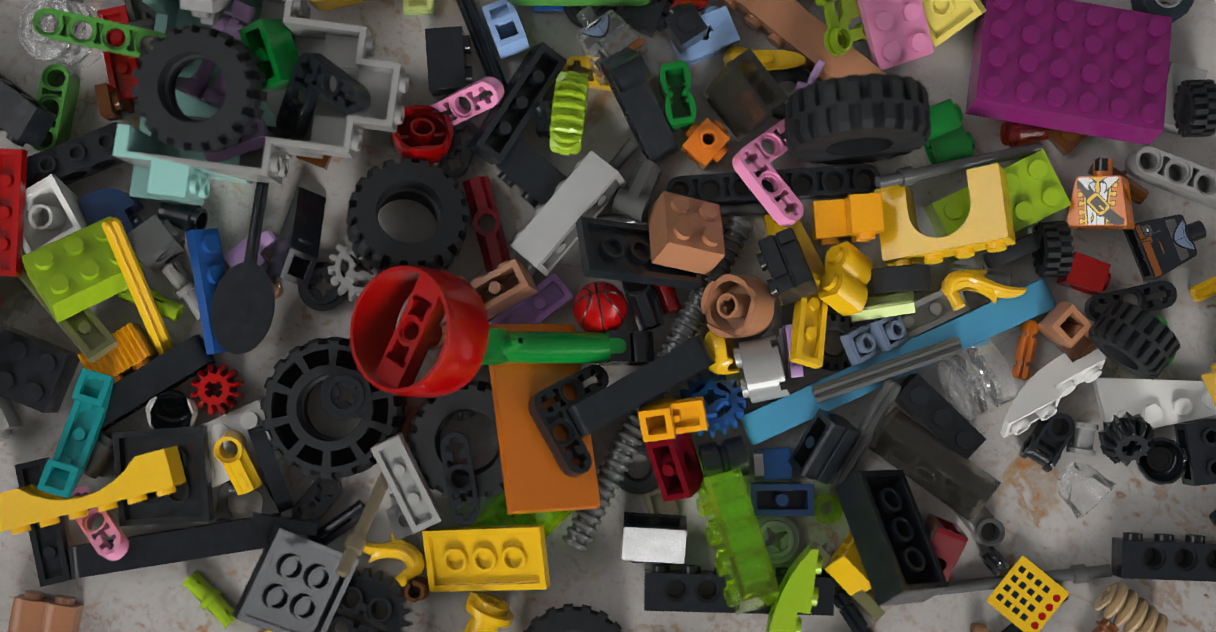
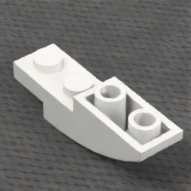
M1097 349L1074 362L1064 353L1040 369L1027 381L1012 402L1001 428L1000 434L1002 437L1005 438L1012 433L1019 435L1031 426V423L1041 419V421H1045L1057 412V406L1061 397L1071 393L1076 388V385L1084 381L1090 383L1102 374L1101 369L1106 360L1103 353Z

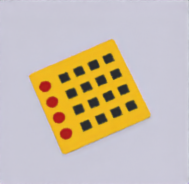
M1021 556L986 601L1023 632H1039L1067 598L1069 592L1025 556Z

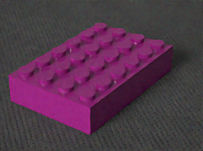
M980 0L987 11L976 18L965 114L1148 146L1164 132L1172 17L1074 0Z

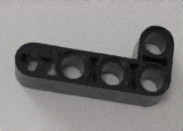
M625 47L600 61V67L644 157L658 164L677 153L679 147L647 79L651 78V73L642 56L630 47Z

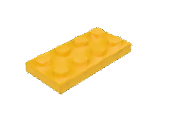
M544 524L427 528L422 531L429 592L544 590L551 586Z

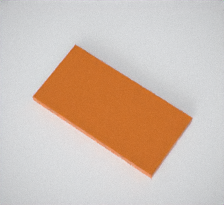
M489 324V328H501L507 331L576 332L575 324ZM505 363L489 365L508 514L583 510L600 507L601 502L591 434L582 438L592 458L590 469L581 476L569 477L560 469L528 410V402L531 397L554 383L580 371V363ZM564 385L562 388L563 395L568 400H574V389L569 385ZM554 397L544 403H540V408L542 410L547 409L556 403ZM554 426V437L564 442L567 435L566 431L561 426ZM572 444L563 448V451L571 449L573 447ZM578 457L571 460L573 466L581 463Z

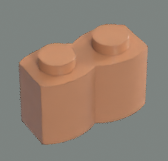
M25 590L24 594L14 597L7 632H79L84 604L75 602L76 598L72 596L57 595L56 599L44 597L45 593L42 591Z

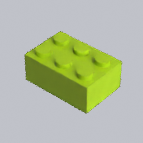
M111 216L21 256L27 276L57 323L129 289L102 228V223L112 218ZM136 255V258H137V260H138V263H139V265H140V267H141V270H142V272H143L142 262H141V260L139 259V257Z

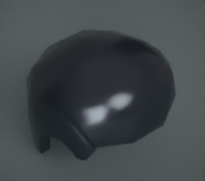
M1158 437L1155 438L1156 446L1150 448L1151 456L1140 457V463L1136 461L1137 468L1147 481L1157 485L1172 484L1186 472V454L1174 440Z

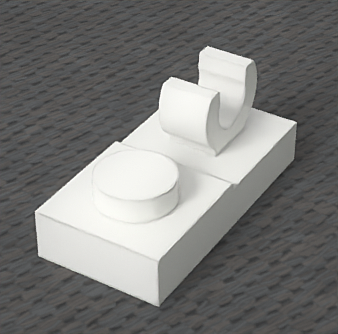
M181 0L180 9L191 10V16L201 17L202 24L214 25L221 16L220 11L230 8L232 0Z

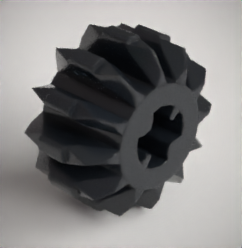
M1126 411L1123 417L1119 418L1114 415L1113 421L1103 422L1104 430L1098 432L1100 448L1103 454L1109 457L1114 464L1122 462L1128 466L1133 460L1140 463V457L1151 456L1150 448L1156 446L1154 430L1151 424L1145 421L1140 414L1132 416Z

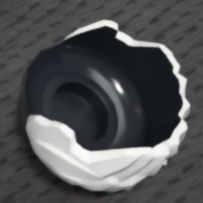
M177 390L161 392L150 399L145 407L147 421L152 429L194 426L199 414L194 400Z

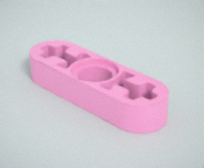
M485 77L437 100L431 105L435 109L432 113L436 112L439 114V112L450 108L451 113L448 117L454 126L497 105L504 98V87L498 79ZM484 90H491L493 94L487 95L482 99L479 97V94ZM459 97H465L470 101V111L461 107Z
M86 486L76 488L72 495L82 496L95 492ZM94 507L88 510L89 515L75 519L95 551L107 560H119L128 551L129 540L109 510L98 512V508ZM103 516L104 522L102 526L92 531L93 521ZM107 536L114 539V547L110 549L111 545L108 540L105 539Z

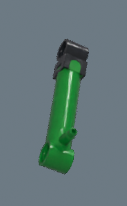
M489 328V340L481 365L505 363H595L600 366H620L623 364L627 366H643L655 360L653 332H630V330H609L606 333L535 332Z

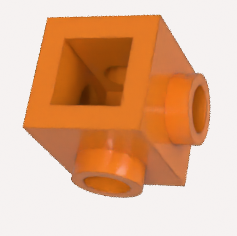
M706 118L702 124L696 121L686 132L685 136L688 139L682 145L681 151L704 171L713 160L718 163L730 150L726 147L730 140V137L726 135L728 130L717 120L711 122ZM703 140H709L711 144H705Z

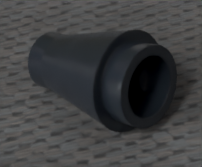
M162 203L158 210V218L161 221L168 219L173 226L187 232L205 229L208 213L200 205Z

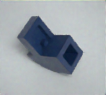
M98 189L77 200L89 225L109 216L112 218L116 217L121 221L127 234L143 223L141 217L135 215V213L145 209L143 204L138 199L130 197L128 193L118 189Z

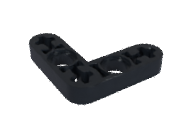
M303 53L296 62L277 115L276 128L278 133L284 138L302 137L307 131L320 95L345 114H364L369 109L371 103L369 91L320 53ZM332 75L337 83L334 92L331 90L329 83ZM301 88L305 92V101L303 102V104L299 100V91Z
M593 364L539 391L528 402V410L560 469L569 477L575 478L586 473L592 465V458L566 410L607 387L609 377L606 370L600 365ZM595 376L597 378L596 383H592L584 388L582 382L590 377ZM564 385H569L574 389V400L565 398L562 392ZM554 397L556 403L547 409L542 410L540 408V403H544ZM554 426H561L566 431L567 435L564 442L554 437ZM572 444L573 447L571 449L563 451V448ZM578 457L581 463L573 466L571 460Z

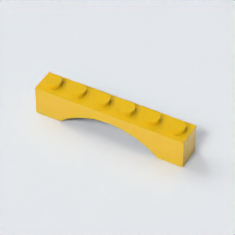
M178 446L135 456L127 468L113 482L92 494L82 496L71 495L68 499L38 490L34 484L1 492L0 532L10 530L11 535L30 531V524L39 522L40 528L60 523L59 517L68 514L69 520L89 515L88 509L97 507L98 512L117 508V501L127 499L129 505L147 500L146 493L156 491L157 497L177 492L176 485L187 482Z

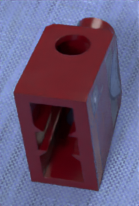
M929 513L925 521V527L945 578L948 581L969 538L958 524Z

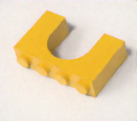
M999 163L966 170L971 203L968 218L956 232L940 238L928 237L921 233L917 224L913 191L908 186L900 187L899 185L875 189L874 193L881 192L884 231L880 232L879 235L883 262L890 267L912 265L919 262L938 264L943 262L945 257L969 258L974 256L976 251L1001 252L1006 250L1008 245L1016 244L1006 171Z

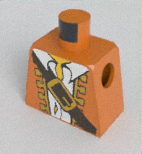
M1093 159V176H1079L1075 179L1071 197L1072 205L1069 206L1066 220L1069 224L1068 227L1074 230L1134 229L1135 224L1129 182L1123 176H1112L1113 159Z

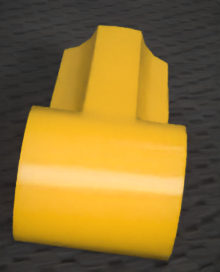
M229 430L223 433L215 443L213 452L216 459L223 464L238 496L251 492L263 485L264 480L247 448V440L243 433L237 430ZM233 441L238 447V452H227L223 447V442Z

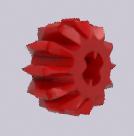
M222 363L219 368L215 364H208L207 372L204 370L197 371L201 381H191L193 387H198V392H193L191 398H201L197 408L204 409L207 407L208 415H215L217 410L221 415H226L228 407L232 409L239 407L234 398H244L245 396L243 392L237 391V387L245 385L244 380L235 381L239 371L233 369L228 372V364ZM214 384H222L223 388L219 389L223 391L221 395H214L213 391L216 390V388H213Z

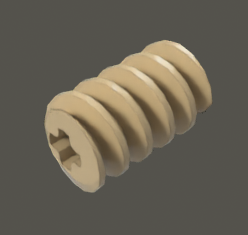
M1122 581L1107 586L1097 597L1093 608L1097 611L1105 606L1103 616L1107 619L1115 614L1116 616L1113 620L1115 626L1118 627L1125 622L1123 632H1133L1134 630L1135 632H1166L1168 627L1167 616L1163 613H1158L1155 606L1149 605L1145 598L1139 597L1136 591L1129 589L1128 585Z

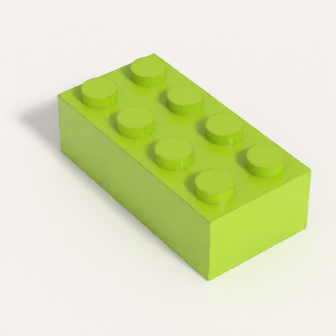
M1044 149L1004 168L1006 171L1014 233L1072 205ZM967 186L924 208L938 238L956 232L967 220L971 205L969 187ZM955 256L948 257L951 263L962 259Z

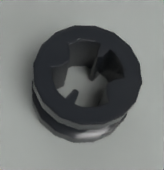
M993 546L988 547L987 553L981 552L979 554L982 562L997 577L1001 574L1000 570L1002 568L1008 569L1010 567L1005 558Z

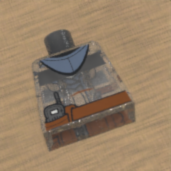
M587 6L577 14L576 18L584 27L577 34V41L601 86L607 80L600 67V61L625 47H630L641 56L648 52V42L615 11L609 10L599 17L591 6Z

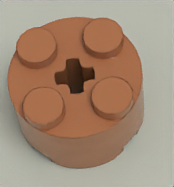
M725 274L715 281L712 280L706 286L701 299L702 314H705L709 323L706 324L707 327L714 334L725 338H750L763 335L766 332L773 318L776 297L773 298L768 285L758 277Z

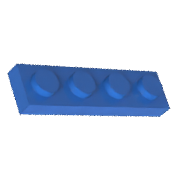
M218 228L187 231L186 238L206 353L209 355L227 352L217 342L211 325L213 296L220 280L226 274Z

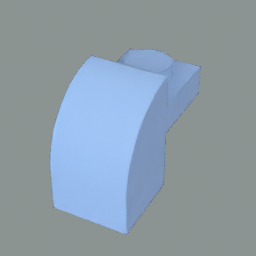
M500 0L482 7L501 59L530 49L514 5L510 4L507 0Z

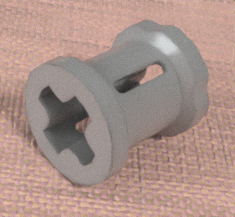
M1074 421L1075 432L1071 437L1070 446L1066 448V452L1095 456L1096 451L1093 450L1095 431L1099 430V425Z

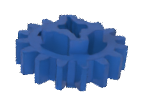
M709 371L708 377L704 378L698 373L697 382L689 379L686 381L688 390H680L681 398L703 396L709 424L708 430L705 431H709L711 438L715 437L718 430L725 436L727 435L726 427L730 426L736 429L738 427L736 418H744L743 408H746V400L743 398L742 389L737 387L735 378L727 381L726 375L715 377L712 371ZM697 431V432H698V435H699V436H702L705 431Z

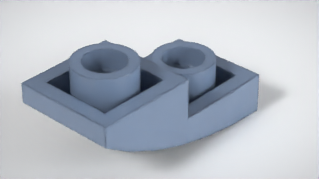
M901 315L876 319L840 336L851 366L881 352L889 351L910 340Z

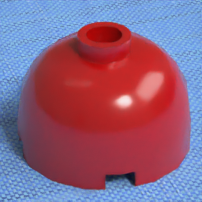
M416 104L405 107L402 125H397V133L391 132V145L398 157H411V162L419 163L420 159L429 161L428 166L444 158L450 149L453 139V124L445 113H443V117L436 112L432 113L435 109L429 105Z

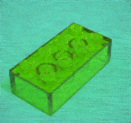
M736 469L703 478L701 489L698 490L699 498L696 499V505L700 517H706L708 528H705V534L709 546H715L717 558H714V563L718 576H724L727 588L723 589L728 607H733L735 614L739 615L773 605L780 590L741 470Z

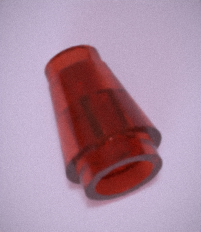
M1004 121L1000 127V140L1004 146L1016 148L1046 141L1049 138L1050 130L1044 127Z

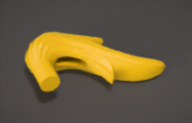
M731 46L726 50L722 58L727 72L735 75L754 71L790 69L804 65L807 61L805 56L792 51L756 50L740 46Z
M987 269L954 271L949 273L941 282V290L954 311L965 306L959 294L961 291L981 293L996 304L997 298H1015L1024 294L1027 288L1010 287L996 283L984 277L988 272Z
M392 532L390 534L391 541L383 543L366 541L363 552L370 555L369 563L382 558H393L402 561L407 568L395 577L402 587L421 574L426 565L423 554L417 547L402 538L396 540Z

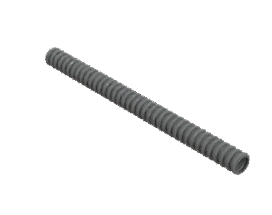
M735 215L728 216L727 220L729 223L723 226L725 230L723 233L725 256L709 275H701L703 284L699 289L689 292V300L684 301L683 305L685 308L680 309L679 314L681 316L675 319L676 325L670 328L672 333L666 336L668 341L666 344H662L661 348L663 350L657 353V357L663 356L695 338V334L700 333L699 326L705 323L703 320L705 314H702L701 311L703 292L712 280L715 281L721 275L731 273L730 266L735 265L736 261L734 258L740 255L738 250L743 249V241L749 238L747 233L753 230L751 224L745 219ZM669 390L631 410L630 413H626L627 420L626 422L622 421L621 425L623 428L617 431L618 437L612 440L614 445L612 448H608L607 451L610 453L608 457L604 456L603 460L605 462L603 465H599V474L596 473L601 506L596 509L576 510L578 515L576 518L572 517L571 521L573 524L567 527L569 532L562 537L568 545L580 551L588 550L586 545L588 542H592L593 538L591 535L592 533L596 534V525L601 524L600 518L602 515H606V511H604L606 506L610 507L611 505L609 502L610 498L615 497L614 490L620 488L618 483L620 480H624L625 477L622 475L624 471L628 472V463L633 462V454L636 455L638 453V450H636L637 446H641L643 443L640 441L642 431L638 416L639 409L650 402L663 399L664 394H668Z

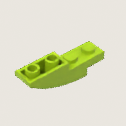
M807 546L786 572L773 599L765 632H801L802 619L797 617V614H811V606H816L818 601V587H814L816 574L821 573L823 557L818 555L819 550L816 547Z

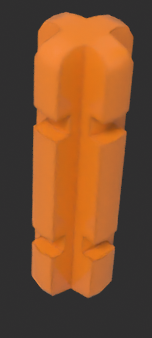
M1029 319L1020 325L1022 335L1018 336L1014 358L1017 362L1013 365L1011 374L1016 379L1028 380L1031 375L1032 368L1029 367V364L1033 363L1037 339L1034 337L1039 331V322Z

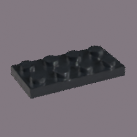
M582 216L575 223L584 277L698 290L703 284L701 274L651 262L649 226Z

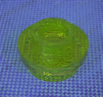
M823 493L814 499V518L818 522L833 524L840 519L843 509L837 496ZM824 503H830L832 506L829 514H823L821 511Z

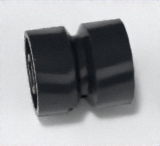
M741 436L724 439L720 446L716 442L698 445L707 484L724 480L725 474H729L732 478L750 475L748 458Z

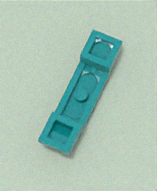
M85 368L81 369L71 398L75 399L53 459L48 458L37 486L38 490L68 499L71 497L85 471L98 440L109 405L114 377Z

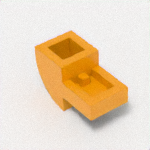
M703 396L674 400V397L663 398L644 405L638 411L644 442L674 439L676 434L705 431L709 427Z

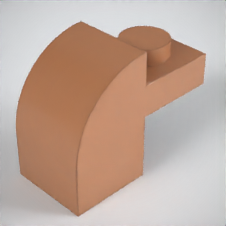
M1060 301L1038 324L1039 331L1047 341L1054 343L1072 362L1088 355L1096 348L1088 335V330L1092 327L1091 322L1073 303Z

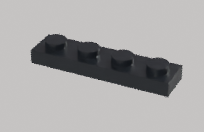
M50 457L16 464L15 470L19 488L32 484L38 486L46 462ZM62 516L59 517L60 523L40 528L39 522L30 524L29 536L40 587L72 580L67 549L69 545Z

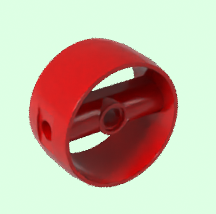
M418 265L392 267L375 276L361 292L354 307L350 324L351 350L359 371L373 386L399 396L432 398L458 391L470 382L479 370L489 340L488 314L483 300L475 288L464 279L450 272ZM410 296V298H409V300H408V302H407V304H406V307H405V309H404V311H403V313H402V316H401V318H400V320H399V322H398V324H397V327H396L397 319H398L399 313H400V311H401V308L403 307V305H404L405 301L407 300V298ZM446 315V335L440 356L430 372L414 384L429 349H433L441 341V322Z

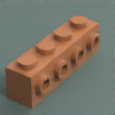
M516 259L507 260L498 265L494 271L487 275L478 276L470 282L483 300L488 320L539 292L525 264ZM446 315L444 316L441 322V341L436 347H434L433 349H429L431 351H434L435 349L441 347L444 344L446 335Z

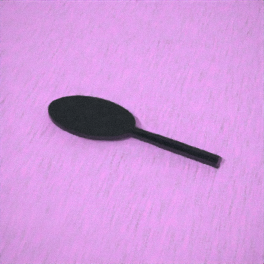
M264 182L256 183L244 262L233 266L222 277L215 290L211 305V325L214 336L224 350L236 355L248 353L262 342L270 329L275 311L273 283L268 273L257 264L269 183Z

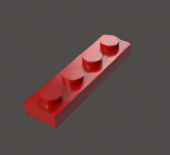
M0 148V276L21 277L27 150Z

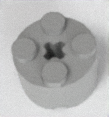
M777 335L739 342V348L733 349L736 365L740 369L743 368L745 379L740 380L743 397L746 399L751 398L752 403L790 396L788 389H782V385L788 382L781 350H778V346L773 347L772 344L778 342Z

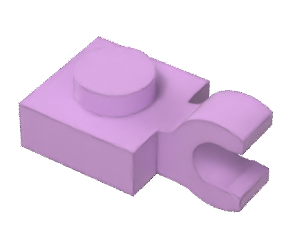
M268 230L261 234L257 264L261 267L268 263L263 254L274 247L278 240L274 233H269ZM247 237L223 256L231 268L244 262Z

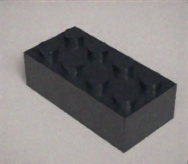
M0 322V395L42 413H58L80 362L78 354Z
M903 470L857 471L834 487L878 607L924 602L949 588Z

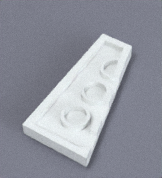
M1097 378L1092 381L1102 425L1103 422H1112L1114 415L1119 418L1123 417L1126 411L1132 416L1140 414L1145 421L1151 424L1153 429L1216 415L1215 404L1204 381Z

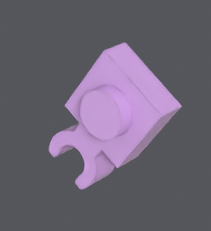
M793 324L782 326L785 357H787L789 378L803 377V366L789 361Z

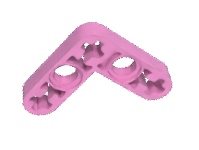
M783 119L744 146L733 157L732 164L736 173L771 217L779 225L789 227L803 216L804 209L800 200L771 165L772 162L789 151L786 138L782 141L779 137L782 133L786 132L785 119ZM762 142L769 143L772 146L774 153L770 154L766 152L762 146ZM749 159L751 163L748 165L745 160ZM759 171L761 174L757 177L755 174ZM762 180H767L772 184L773 193L764 189ZM779 196L781 199L776 201L775 198ZM788 208L791 213L787 214L784 209Z

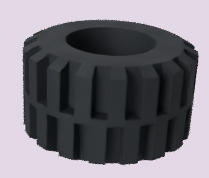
M1112 300L1088 331V335L1095 346L1109 359L1127 371L1149 379H1156L1181 347L1175 334L1162 321L1141 307L1121 300Z

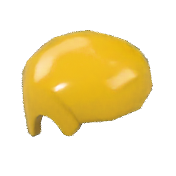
M709 331L704 341L716 361L715 364L708 367L709 370L719 375L738 373L739 367H737L733 349L735 347L732 338L720 337Z

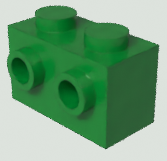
M261 18L238 30L242 42L249 47V53L256 55L259 60L258 70L265 74L266 83L262 84V91L286 89L299 55L291 32L283 23V19Z

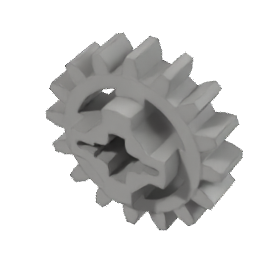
M346 238L347 246L345 248L339 244L336 246V251L339 255H330V262L334 265L328 267V274L335 275L330 279L332 286L340 285L337 290L338 294L341 296L348 292L349 301L352 302L356 296H360L365 288L357 286L367 285L378 275V271L373 268L370 271L368 270V272L361 270L357 273L356 266L364 268L362 265L363 258L362 256L356 258L352 251L353 243L348 242V238ZM343 262L346 264V267L349 268V270L345 273L346 276L344 278L341 274V267Z

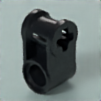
M1056 412L1045 421L1040 419L1031 435L1022 445L1019 455L1024 459L1030 458L1040 464L1042 470L1050 472L1058 463L1062 451L1075 432L1073 418L1065 413ZM1056 418H1060L1063 427L1059 433L1054 434L1051 430V424Z

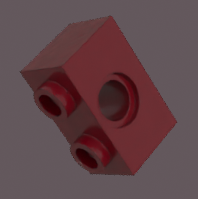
M690 433L676 434L674 439L645 443L664 502L691 498L706 484Z

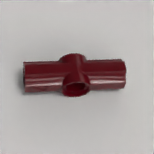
M478 176L462 183L486 272L494 271L501 263L511 260L489 176ZM486 216H491L496 220L495 227L491 231H482L479 225L480 221Z

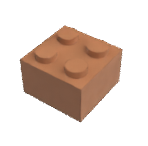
M663 191L647 213L651 262L653 264L709 275L725 256L720 205Z

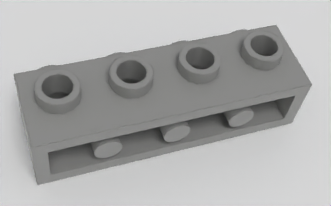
M591 150L587 156L582 157L577 162L574 171L567 180H563L558 184L550 200L537 209L533 220L527 227L518 231L514 242L510 246L543 275L547 276L577 241L578 236L575 223L580 216L596 218L626 181L619 171Z

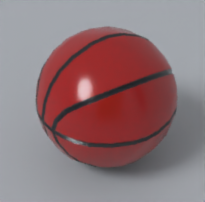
M596 281L585 285L580 289L573 301V316L577 324L586 332L606 333L609 330H617L627 315V302L623 293L615 285L605 281Z

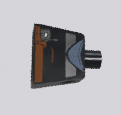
M1181 214L1134 223V229H1123L1143 281L1160 278L1195 257L1197 249L1194 242L1205 238L1207 235L1201 221L1198 220L1187 225Z

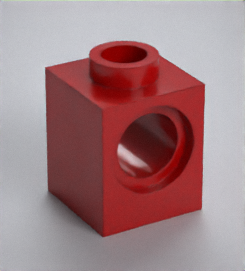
M1073 252L1072 269L1069 271L1068 276L1058 277L1057 284L1088 295L1101 294L1102 290L1105 291L1110 283L1111 274L1108 272L1111 264L1078 252Z

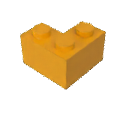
M881 192L848 195L845 199L813 201L809 205L812 241H820L821 246L839 244V239H851V244L867 243L872 239H876L875 235L884 231Z

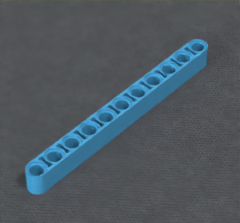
M1045 278L1023 286L1027 288V291L1021 296L1007 299L997 298L996 304L992 301L987 302L914 336L889 351L881 352L860 364L838 370L790 392V396L777 398L744 413V418L739 420L750 444L755 445L813 419L819 409L830 411L881 388L885 380L822 402H816L813 397L812 387L953 337H957L960 340L964 350L1053 309L1057 304ZM931 364L905 372L903 374L891 377L889 379L896 381Z

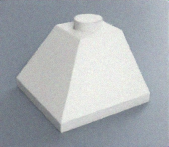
M50 174L26 189L23 249L26 254L89 226L77 202L79 198L55 174Z

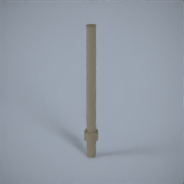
M413 406L410 407L400 431L406 443H408V435L412 428V419L419 410V408ZM382 471L353 534L348 535L343 546L345 552L336 569V573L342 577H348L356 557L362 554L366 545L364 539L389 486Z

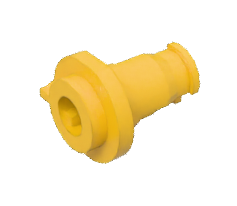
M471 591L465 603V609L471 615L463 632H498L499 628L511 626L514 615L509 610L510 606L503 599L489 593Z

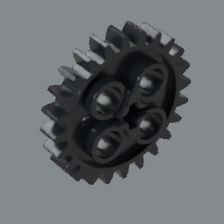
M356 568L338 607L352 614L364 613L365 619L387 626V630L383 631L371 624L359 626L360 621L358 619L335 612L327 632H336L335 626L339 620L346 622L348 632H405L403 631L404 627L413 625V622L405 619V615L413 612V609L403 607V604L408 601L406 597H399L398 595L403 587L401 585L391 587L394 577L389 576L382 581L383 571L378 570L372 577L371 568H365L361 576L358 568ZM351 590L357 591L360 597L358 605L354 608L347 603V595ZM380 601L386 602L389 608L387 616L383 619L379 618L375 612V607Z

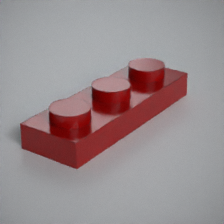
M126 5L96 11V17L99 19L122 24L130 22ZM113 30L108 35V42L113 47L122 46L126 40V35L121 30ZM103 51L109 85L120 91L123 99H137L132 97V87H137L138 78H133L132 76L134 68H141L139 59Z

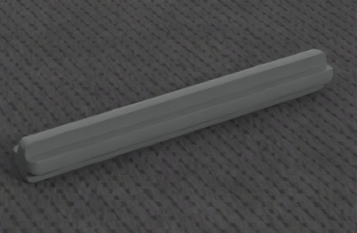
M953 337L812 387L813 397L816 402H822L963 352L961 342L957 337Z

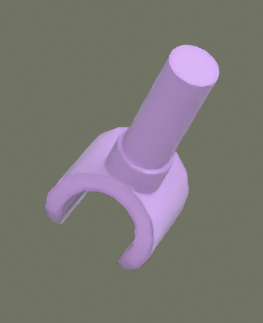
M818 59L808 77L807 83L797 81L795 91L816 82L826 62Z

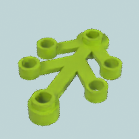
M814 0L816 5L823 7L828 27L824 34V45L831 55L841 56L852 47L854 41L867 40L862 22L855 24L853 29H848L851 19L861 16L857 0H837L840 11L838 18L834 6L835 0Z

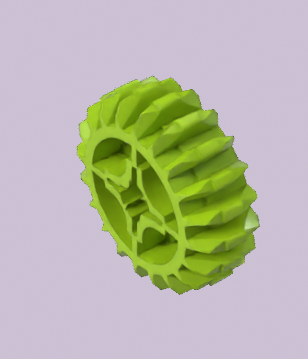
M561 71L556 78L549 142L552 152L570 156V154L578 155L581 151L589 86L586 74H581L577 71Z

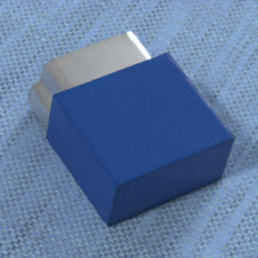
M790 447L752 449L753 479H792V465L788 462L791 457Z

